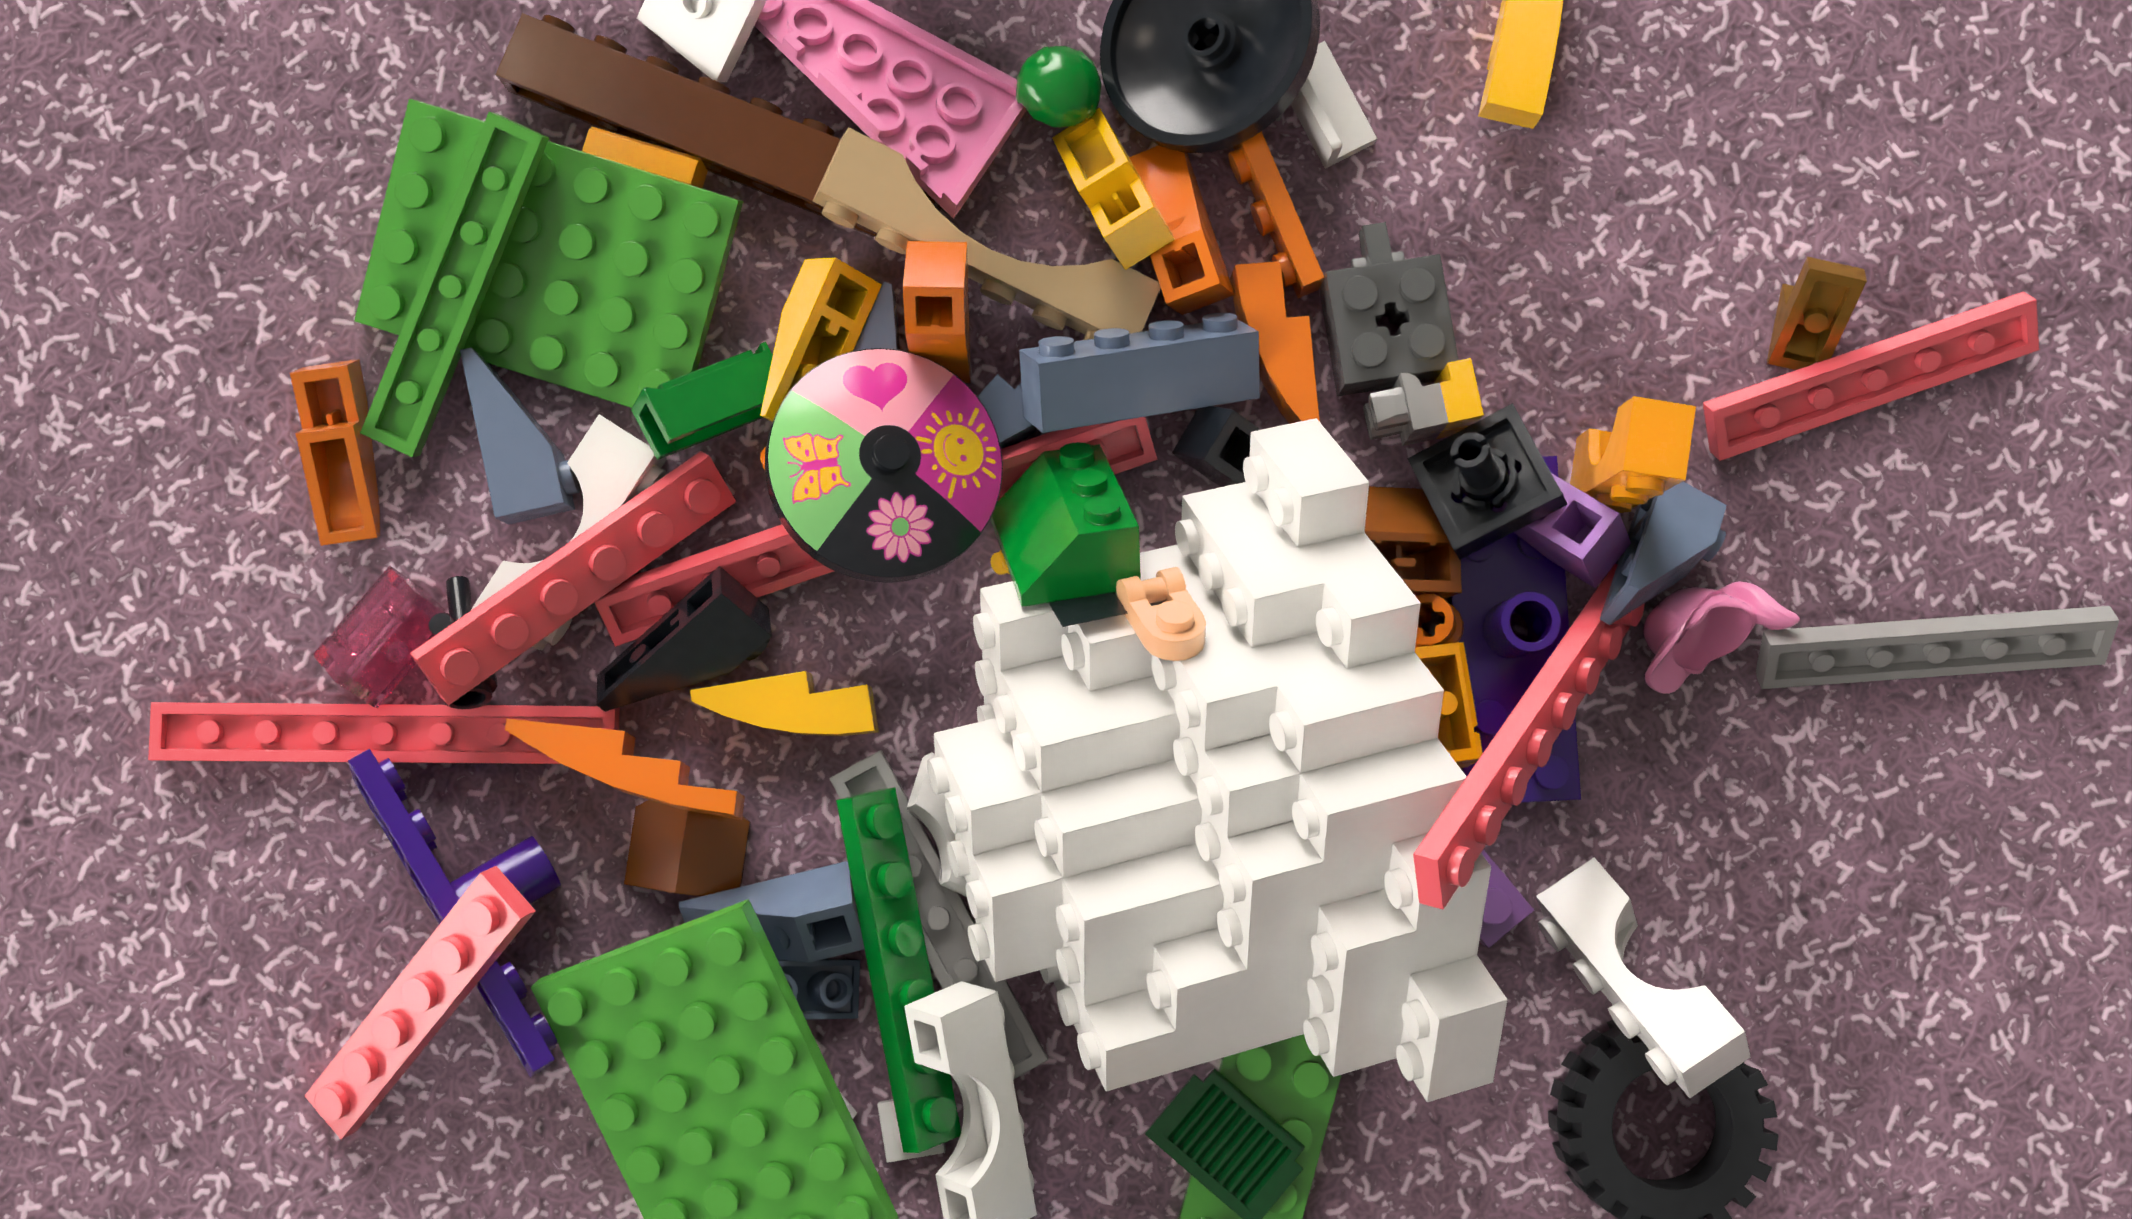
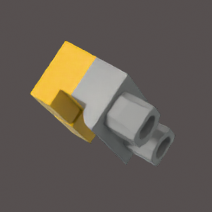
M1471 358L1447 363L1434 382L1435 384L1422 386L1420 380L1415 375L1401 373L1392 389L1370 393L1368 397L1369 403L1363 406L1370 440L1400 434L1402 446L1449 437L1478 422L1484 416Z

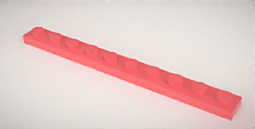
M1146 417L1052 431L1002 448L1003 475L998 501L1043 452L1060 450L1066 444L1077 442L1090 445L1100 444L1114 475L1158 460ZM781 524L633 575L594 603L616 647L638 639L719 566L756 598L834 572V570L824 566L805 552Z

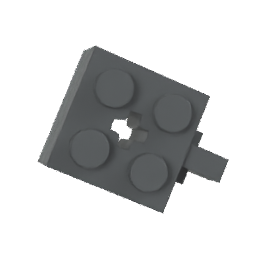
M1386 222L1363 225L1361 227L1362 230L1358 234L1362 257L1353 258L1351 260V268L1326 271L1324 274L1325 278L1320 286V298L1337 396L1392 388L1401 373L1415 375L1421 384L1435 382L1447 363L1458 361L1440 254L1405 259L1403 251L1392 253ZM1382 316L1388 317L1390 324H1398L1399 329L1394 336L1389 335L1387 327H1377Z

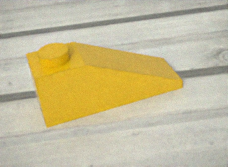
M836 257L804 260L781 313L760 416L773 422L782 401L804 375L821 363L854 350L882 284Z

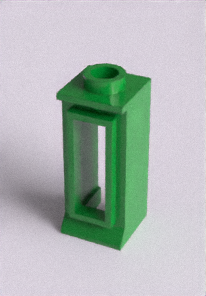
M766 342L761 343L754 354L752 350L659 384L657 389L650 387L642 389L631 411L657 460L764 418L760 414L773 357Z

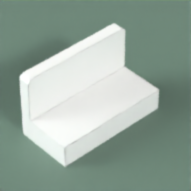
M1326 42L1319 43L1310 73L1291 106L1326 169L1375 144L1377 137Z

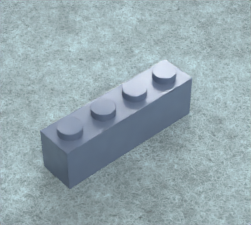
M1211 313L1202 317L1203 323L1184 325L1180 321L1163 320L1150 323L1149 331L1129 333L1126 329L1108 328L1096 331L1094 339L1074 341L1073 338L1066 336L1043 338L1038 341L1039 347L1019 350L1023 417L1042 433L1259 399V331L1238 320L1235 314Z

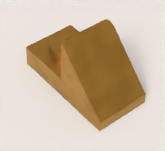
M1807 257L1795 285L1782 284L1767 364L1798 370L1832 358L1867 282L1865 270Z

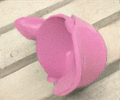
M1733 582L1718 590L1698 587L1678 590L1663 599L1646 618L1643 630L1644 637L1655 657L1645 673V682L1650 688L1659 693L1670 694L1675 692L1690 674H1701L1708 663L1735 651L1746 640L1756 624L1771 630H1781L1796 625L1800 621V617L1781 606L1760 587L1747 582Z

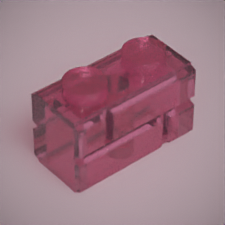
M389 566L338 624L332 635L328 636L312 655L326 669L327 673L336 683L378 709L415 666L416 662L410 653L435 636L429 630L430 619L438 613H446L453 620L454 618L423 588Z

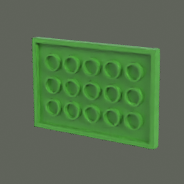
M409 99L355 322L393 334H400L485 121L422 101ZM548 141L464 349L473 348L489 364L632 408L643 388L657 389L659 384L698 369L743 201Z
M749 899L539 978L531 986V990L558 1041L557 1043L644 1219H899Z

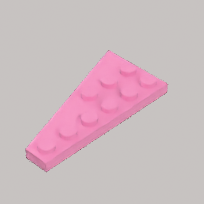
M767 0L755 24V27L867 136L903 154L918 185L953 219L1027 111L1021 103L1016 101L1017 79L869 0Z

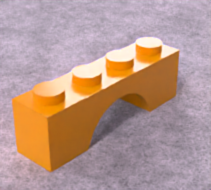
M1633 396L1618 407L1612 432L1589 428L1577 437L1570 484L1619 513L1631 512L1632 508L1639 504H1646L1647 500L1663 495L1664 491L1686 480L1696 406Z

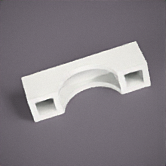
M601 415L597 416L567 462L580 483L584 507L581 523L571 541L666 475V471L662 469L667 460L665 457L657 460L649 445ZM543 560L532 563L502 561L472 609ZM572 619L536 643L532 648L543 650L547 643L555 645L566 633Z
M1595 857L1536 896L1544 917L1538 922V926L1548 942L1558 952L1566 947L1577 961L1572 964V967L1583 985L1593 995L1600 990L1612 1003L1608 1011L1616 1025L1628 1039L1636 1035L1639 1036L1650 1050L1645 1053L1647 1061L1666 1085L1676 1081L1685 1094L1691 1098L1750 1058L1745 1031L1705 985L1684 990L1663 989L1645 983L1626 968L1623 964L1624 951L1628 940L1638 926L1630 898Z
M960 981L905 1005L914 1062L950 1074L958 1085L963 1100L964 1117L958 1143L949 1159L935 1174L943 1219H1030L1036 1216L1037 1212L1033 1195L1034 1179L1028 1167L1023 1138L1024 1122L1018 1110L1013 1081L1015 1070L1008 1053L1003 1025L1005 1013L999 1001L998 991Z

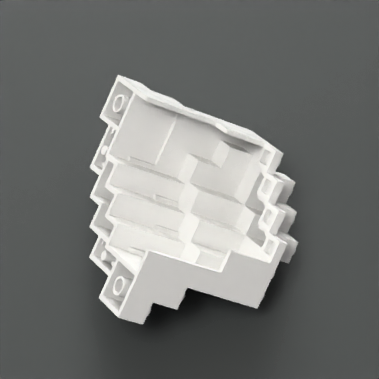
M1317 418L1251 432L1250 456L1245 458L1243 463L1246 482L1183 495L1182 520L1177 521L1175 525L1177 545L1140 553L1141 581L1156 578V573L1159 570L1178 567L1183 574L1186 590L1203 613L1206 621L1205 645L1197 656L1187 660L1170 661L1152 655L1144 647L1125 615L1062 627L1049 603L1022 607L1013 581L980 588L981 613L973 616V626L976 640L982 649L983 660L975 662V673L979 689L984 696V705L977 707L978 723L934 733L935 758L927 760V770L932 789L936 795L944 793L948 822L952 832L955 834V841L948 842L947 844L951 868L957 878L964 876L967 881V900L971 913L976 919V924L968 926L969 942L975 959L977 961L985 959L995 982L1040 970L1046 984L1054 982L1057 989V1004L1061 1018L1066 1026L1074 1024L1078 1033L1077 1044L1081 1060L1087 1070H1096L1105 1091L1302 1034L1305 1036L1311 1053L1314 1056L1320 1055L1333 1077L1397 1058L1403 1076L1408 1081L1415 1082L1426 1102L1493 1083L1508 999L1477 956L1491 865L1483 854L1480 853L1475 861L1469 882L1466 886H1459L1443 910L1419 903L1413 854L1466 779V775L1438 739L1444 689L1415 653L1421 603L1365 534L1369 481ZM1162 601L1156 602V603H1151L1150 605H1151V606L1160 605V604H1162Z

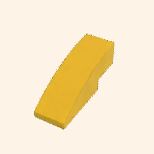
M1502 0L1488 60V74L1478 117L1534 129L1544 112L1556 52L1563 0Z
M1100 107L1092 118H1086L1085 121L1076 126H1070L1052 137L1079 194L1089 207L1103 238L1125 270L1175 240Z
M802 671L690 690L692 702L723 716L766 729L821 736L879 733L873 690L868 684L815 693L812 674Z

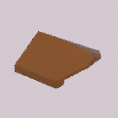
M647 800L635 807L624 885L695 896H705L741 887L751 822L745 816L740 820L681 810Z

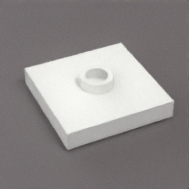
M645 0L637 19L709 78L718 82H727L767 0Z

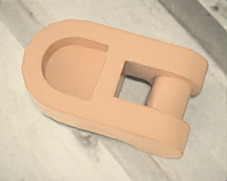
M1178 567L1159 570L1156 573V578L1143 581L1138 576L1117 581V597L1128 613L1124 615L1144 647L1152 655L1164 660L1179 661L1197 656L1203 650L1206 637V621L1203 613L1186 590L1183 574ZM1162 601V604H1160V605H1156V606H1151V605H1150L1151 603H1156V602Z

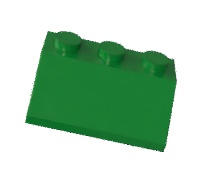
M1077 442L1066 444L1060 450L1043 452L997 502L991 517V523L1022 607L1111 592L1117 593L1116 584L1118 580L1138 576L1141 579L1139 525L1100 444L1090 445Z

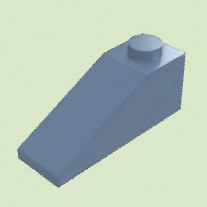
M473 348L460 350L495 518L509 525L575 510L572 494L580 493V483L567 463L569 460H565L564 454L491 364L487 363Z
M1681 482L1664 491L1663 495L1647 500L1646 504H1639L1628 532L1631 544L1619 559L1600 620L1611 625L1685 578L1701 559L1707 562L1712 560L1722 546L1726 536V532L1720 529L1727 505L1685 482Z

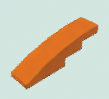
M506 718L505 731L556 762L624 793L681 810L742 820L745 802L744 795L733 790L688 786L690 767L678 760L633 756L636 738L626 731Z

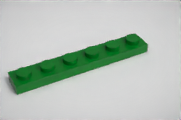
M896 787L838 799L836 802L903 1153H921L959 1137L961 1128L951 1075L914 1062L904 1006L935 992Z

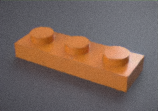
M1261 131L1254 137L1233 146L1234 151L1228 153V158L1238 183L1241 185L1248 182L1256 202L1250 204V210L1259 233L1262 236L1270 233L1278 253L1272 256V261H1281L1283 286L1292 285L1297 298L1318 291L1325 277Z

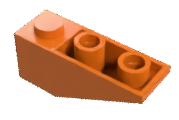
M1158 145L1129 157L1175 239L1150 255L1166 304L1181 315L1235 295L1188 153Z
M907 241L903 278V301L908 352L926 357L944 366L965 383H971L967 242Z

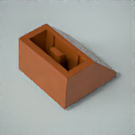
M1369 486L1365 534L1414 595L1424 593L1436 594L1444 599L1462 593L1461 559L1459 560L1423 489Z

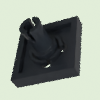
M1513 403L1407 458L1459 560L1568 505ZM1517 465H1521L1522 468L1520 472L1517 474ZM1464 493L1468 495V497L1465 496L1461 503L1454 502V498L1461 499ZM1504 502H1507V506L1503 511H1492L1493 506L1495 508H1500L1503 506Z

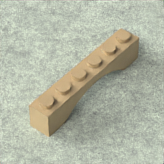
M849 127L842 136L813 199V202L824 207L822 214L829 220L847 228H854L855 224L858 223L876 232L875 240L882 246L897 253L906 254L907 241L967 242L968 278L982 284L980 289L982 294L1006 305H1012L1013 300L1033 309L1034 311L1031 316L1036 321L1057 330H1063L1066 325L1084 334L1083 340L1094 339L1096 331L1108 328L1126 329L1129 333L1142 332L1161 289L1158 281L1132 268L1125 270L1121 263L1114 259L1086 265L1049 266L1020 261L985 247L961 232L935 208L915 181L903 154Z

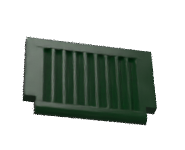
M1215 1068L1203 1081L1193 1074L1144 1132L1149 1139L1242 1219H1262L1303 1170V1167L1295 1160L1304 1150L1305 1146Z

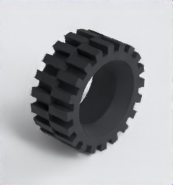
M1614 1020L1607 1022L1610 1030L1604 1033L1592 1030L1581 1038V1041L1587 1047L1580 1055L1569 1051L1561 1065L1570 1070L1564 1083L1554 1079L1550 1095L1559 1100L1558 1110L1548 1111L1549 1127L1556 1131L1559 1137V1141L1552 1143L1557 1158L1568 1166L1569 1170L1565 1173L1575 1186L1584 1191L1588 1198L1617 1219H1732L1724 1207L1731 1201L1746 1209L1757 1196L1749 1191L1745 1185L1752 1175L1766 1182L1772 1169L1771 1166L1759 1161L1761 1149L1777 1151L1778 1134L1764 1128V1119L1776 1118L1777 1112L1774 1100L1759 1094L1758 1089L1768 1085L1761 1071L1743 1062L1707 1086L1706 1090L1710 1095L1715 1111V1132L1705 1156L1696 1166L1682 1175L1669 1179H1646L1634 1175L1621 1160L1614 1144L1612 1122L1616 1104L1624 1090L1636 1078L1653 1070L1645 1057V1053L1650 1050L1638 1035L1628 1039Z

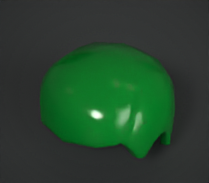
M1067 46L1043 47L1028 57L1022 65L1017 76L1016 101L1025 107L1033 119L1053 128L1076 126L1085 121L1086 118H1092L1098 108L1102 86L1100 76L1094 62L1083 52Z

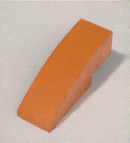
M1281 261L1235 265L1230 276V282L1235 293L1233 295L1235 313L1238 320L1259 331V375L1262 384L1289 424L1315 418L1320 422L1309 316L1286 317Z
M360 359L302 367L291 372L290 377L302 430L295 434L320 546L378 538L380 536V509L373 444L371 438L360 434L369 412Z

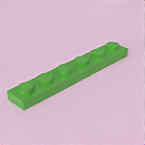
M488 112L360 434L410 457L421 455L461 357L460 350H463L549 137L500 114Z

